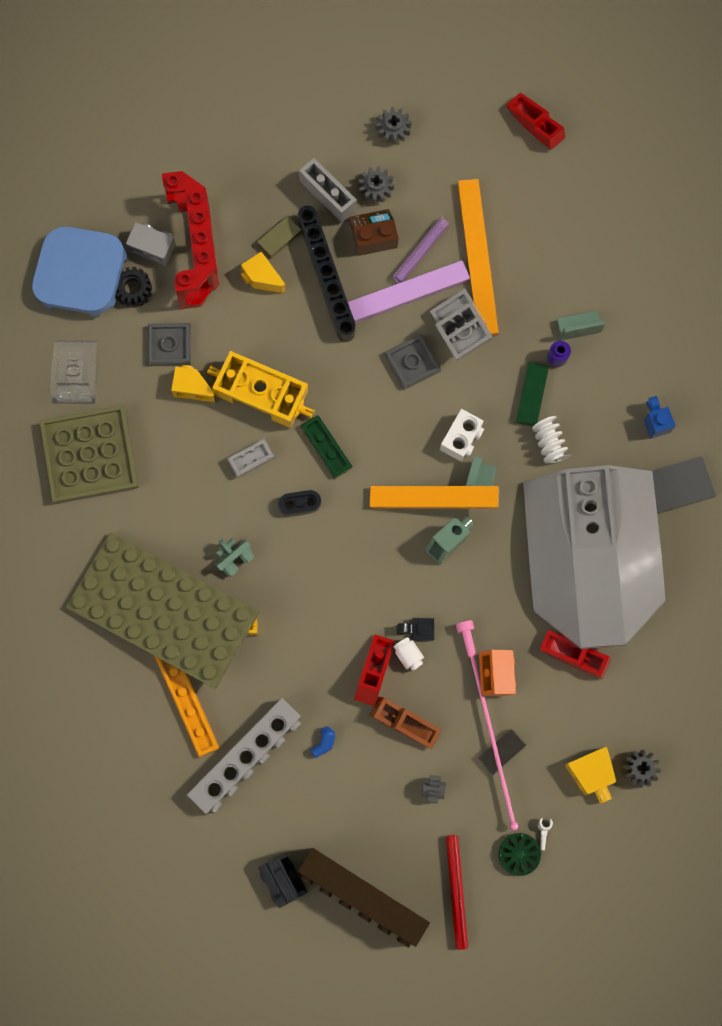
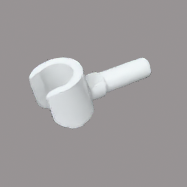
M541 818L538 822V828L541 831L540 850H545L546 836L553 825V821L550 819L549 827L546 828L542 825L543 818Z

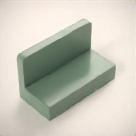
M598 311L558 318L556 320L561 341L601 333L605 326L604 321H600Z
M474 456L465 486H492L497 468L481 463L482 458Z

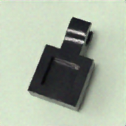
M412 618V624L398 623L397 634H412L413 641H434V618Z

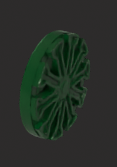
M511 834L502 841L499 847V861L502 867L512 875H528L540 863V847L536 840L527 834ZM519 836L521 837L520 845L518 844L516 839ZM526 839H529L530 843L524 847ZM509 840H512L514 847L508 844ZM535 846L536 851L528 852L530 848ZM503 848H507L511 852L504 853ZM528 856H536L537 859L533 861ZM505 857H511L507 863L503 860ZM525 861L532 865L531 869H528ZM515 862L514 870H511L509 867ZM520 864L523 867V872H519Z

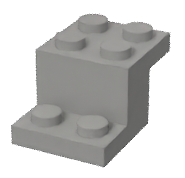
M465 288L430 310L437 322L435 324L457 361L493 339L486 326L488 324Z

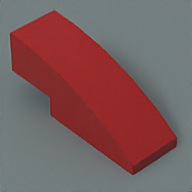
M521 92L506 104L508 110L523 127L550 150L565 139L564 127L551 119L546 109Z
M550 630L547 631L540 647V651L601 680H603L611 661L610 656L593 649H580L565 636Z

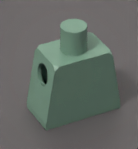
M464 516L460 521L457 518L452 519L432 537L425 551L441 565L465 542L470 534L469 529L474 525L467 516Z

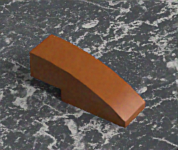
M378 697L375 707L373 706L369 717L429 749L433 748L441 732L440 728L384 697Z

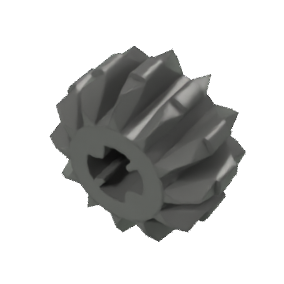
M640 750L639 755L636 751L631 752L632 758L628 756L625 758L629 765H623L622 769L629 771V773L624 774V778L632 777L629 782L630 785H634L637 782L638 788H643L644 783L647 787L652 786L651 780L658 781V777L654 773H660L661 769L655 768L654 765L658 764L659 760H651L654 756L653 753H649L646 756L645 750ZM643 764L642 767H646V772H642V774H640L641 771L637 770V766Z

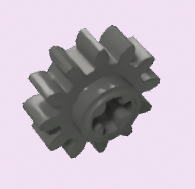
M391 107L389 113L384 109L383 116H377L376 130L379 131L378 137L385 136L386 143L393 139V143L396 144L398 138L404 142L405 135H410L409 128L412 125V121L408 120L409 114L402 115V108L395 112L394 107Z
M380 166L376 168V171L369 167L368 174L362 172V179L358 180V186H360L359 193H365V200L371 197L373 204H375L378 198L383 203L384 196L391 197V191L394 190L395 184L392 183L393 176L387 177V169L380 172Z

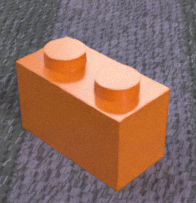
M492 649L479 652L481 696L504 697L515 695L516 681L513 650Z

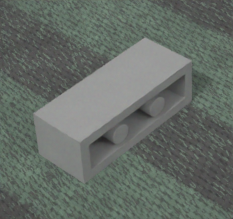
M315 158L299 170V182L341 223L356 211L357 199Z

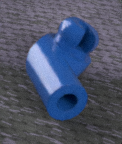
M328 726L321 729L322 737L320 744L310 749L315 759L333 748L335 732Z

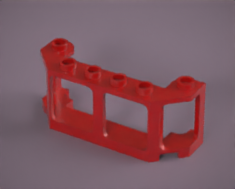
M183 171L162 173L167 203L171 204V201H174L178 205L179 212H188L195 269L180 271L175 276V290L180 309L201 307L206 302L205 299L219 286L207 191L203 185Z

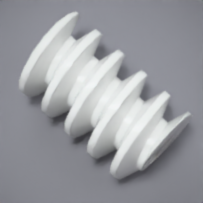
M556 416L547 417L532 427L534 432H538L535 438L540 440L538 446L543 448L541 454L546 456L543 460L545 463H558L571 456L563 454L568 450V447H561V444L565 442V439H558L562 431L555 432V429L560 426L559 423H552L557 418Z

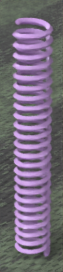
M443 216L393 275L394 280L398 284L400 283L399 281L404 282L403 279L408 277L407 274L414 270V267L418 265L417 262L422 260L423 255L428 253L427 250H430L431 245H434L433 243L437 241V238L449 226V223L442 219Z

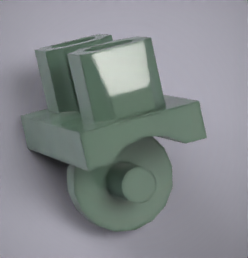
M232 538L226 543L221 539L219 541L221 548L216 553L219 557L225 552L227 553L214 565L218 570L232 577L239 570L232 562L239 556L246 564L254 558L249 548L251 545L247 540L243 539L231 549L236 544L235 540Z

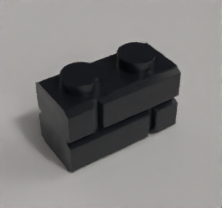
M287 852L258 867L262 881L267 884L271 892V899L279 908L308 893Z

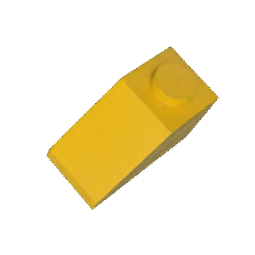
M262 252L241 264L242 273L240 275L246 284L250 283L253 289L281 294L286 291L285 283Z
M189 365L175 367L171 389L173 397L215 403L216 398L213 390L197 369Z

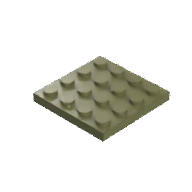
M124 405L39 420L52 502L54 504L139 488Z

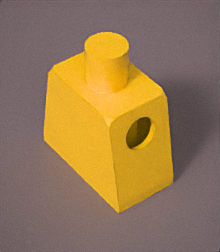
M607 747L565 764L584 795L595 792L600 804L612 799L607 786L615 783L616 778Z

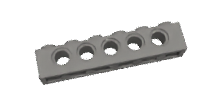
M281 698L187 796L205 814L217 812L223 805L221 803L226 795L230 798L239 789L236 785L242 779L247 781L254 773L252 769L258 763L262 765L270 757L268 752L273 747L278 749L286 740L284 736L289 731L293 733L301 725L299 722L302 719L301 716ZM275 720L284 722V728L279 732L272 729V723ZM259 736H266L269 742L266 747L260 748L256 745V740ZM244 752H250L253 755L252 761L248 764H244L240 760ZM228 768L236 769L237 776L235 779L227 780L225 778V771ZM213 784H218L221 787V792L218 796L213 797L209 794V788Z

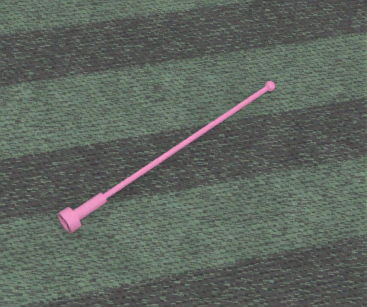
M472 620L456 624L457 633H462L468 658H471L511 821L510 829L515 831L518 829V823L514 819L485 697L481 696V680L475 660L477 655L471 631L475 629Z

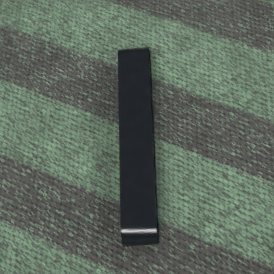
M306 205L301 207L298 212L299 227L302 231V236L337 337L343 342H349L355 336V322L317 212L312 206ZM310 216L312 219L306 221L303 217ZM311 234H316L319 237L316 239H311L309 236ZM319 252L325 254V256L321 258L315 255ZM324 271H330L332 274L330 276H324L321 273ZM334 289L337 290L338 293L336 295H331L328 293V291ZM337 308H342L345 310V312L342 314H338L334 310ZM349 327L351 331L344 333L341 331V328Z

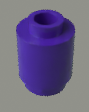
M556 341L551 345L547 354V359L551 365L561 367L566 364L571 354L569 344L565 341Z

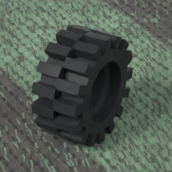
M126 267V271L123 272L122 270L115 295L122 305L125 303L126 307L132 305L133 308H137L136 304H139L141 307L143 306V301L147 303L149 301L148 296L151 297L152 295L150 278L141 268L137 270L136 267H132V270H130L129 267ZM129 281H137L140 283L141 288L137 293L129 294L125 291V285Z

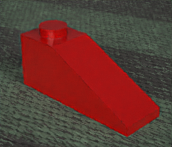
M374 634L354 700L375 707L395 640Z

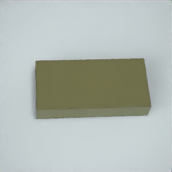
M287 216L258 240L257 245L270 258H273L301 234L302 231Z

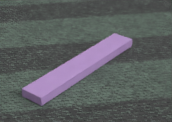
M461 260L352 300L348 304L354 322L357 323L468 282L470 277Z

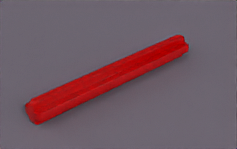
M457 835L446 836L455 947L457 950H464L468 948L459 840Z

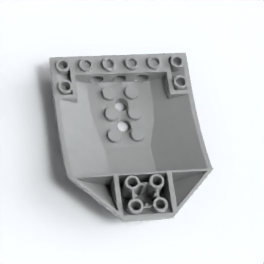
M604 465L564 469L523 482L534 612L580 649L626 646L666 600L652 471ZM594 504L597 509L593 512H588L585 510V506ZM589 524L598 525V532L594 534L587 532L586 527Z

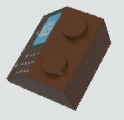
M389 209L349 217L357 256L398 248L399 238L394 218Z

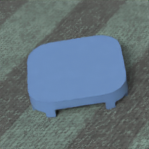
M73 227L54 229L46 236L43 242L33 278L32 289L34 295L44 307L51 310L54 307L89 313L91 317H100L99 314L106 312L110 307L113 308L116 303L115 294L124 262L127 263V254L121 241L111 234Z

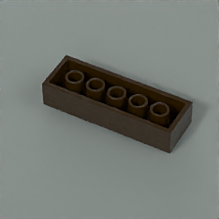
M314 848L311 849L298 870L302 874L300 879L310 885L313 882L321 886L319 891L330 898L334 894L340 898L338 903L349 910L352 907L359 910V917L369 923L373 919L379 923L378 929L387 935H390L391 932L398 935L396 940L408 948L411 944L415 947L418 945L430 924L429 921Z

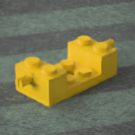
M232 351L229 352L221 370L212 366L208 369L207 374L217 377L212 387L216 397L230 403H234L235 400L271 415L272 421L289 428L292 427L300 413L310 418L313 417L315 410L304 406V399L308 393V384ZM262 382L266 385V389L263 392H257L254 386Z

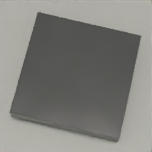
M190 323L148 324L149 366L191 365Z
M422 334L384 353L404 390L441 372V368Z

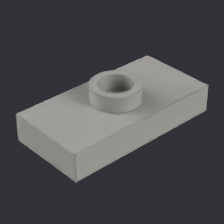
M262 439L227 458V461L236 477L239 478L273 460L275 456L265 439Z

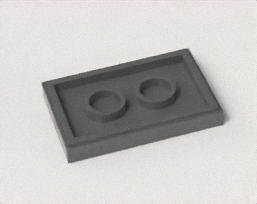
M702 456L652 471L657 514L716 496Z

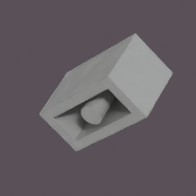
M135 222L126 242L128 252L167 266L176 246L175 239L171 233L164 230L160 232L149 224H139Z

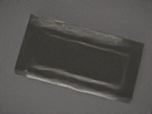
M513 729L509 730L496 742L501 766L503 767L526 746ZM491 746L478 759L494 775L498 768Z

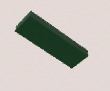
M532 362L528 363L516 423L532 427L538 423L549 366Z
M319 415L300 426L334 479L353 468Z

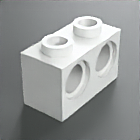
M461 409L444 438L440 450L461 462L465 456L469 458L474 449V446H472L474 439L479 440L484 431V428H482L483 420ZM471 424L474 430L466 431L463 425ZM459 441L464 445V448L456 449L453 443Z

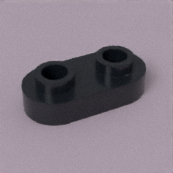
M313 490L287 493L279 499V510L286 516L313 513L320 508L321 497ZM309 499L315 502L312 506L306 503ZM287 503H292L293 507L291 509H287L285 505Z

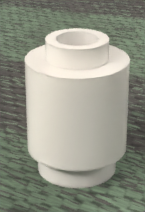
M407 637L394 646L395 654L406 670L411 668L414 671L423 665L422 660L425 657L413 640L410 641Z

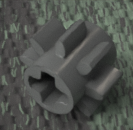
M430 775L429 780H423L421 796L427 797V802L438 803V799H444L446 782H440L441 777Z

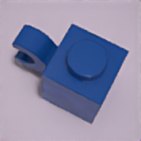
M657 396L648 398L649 401H646L650 412L644 418V422L650 438L671 433L676 425L669 406L660 409Z

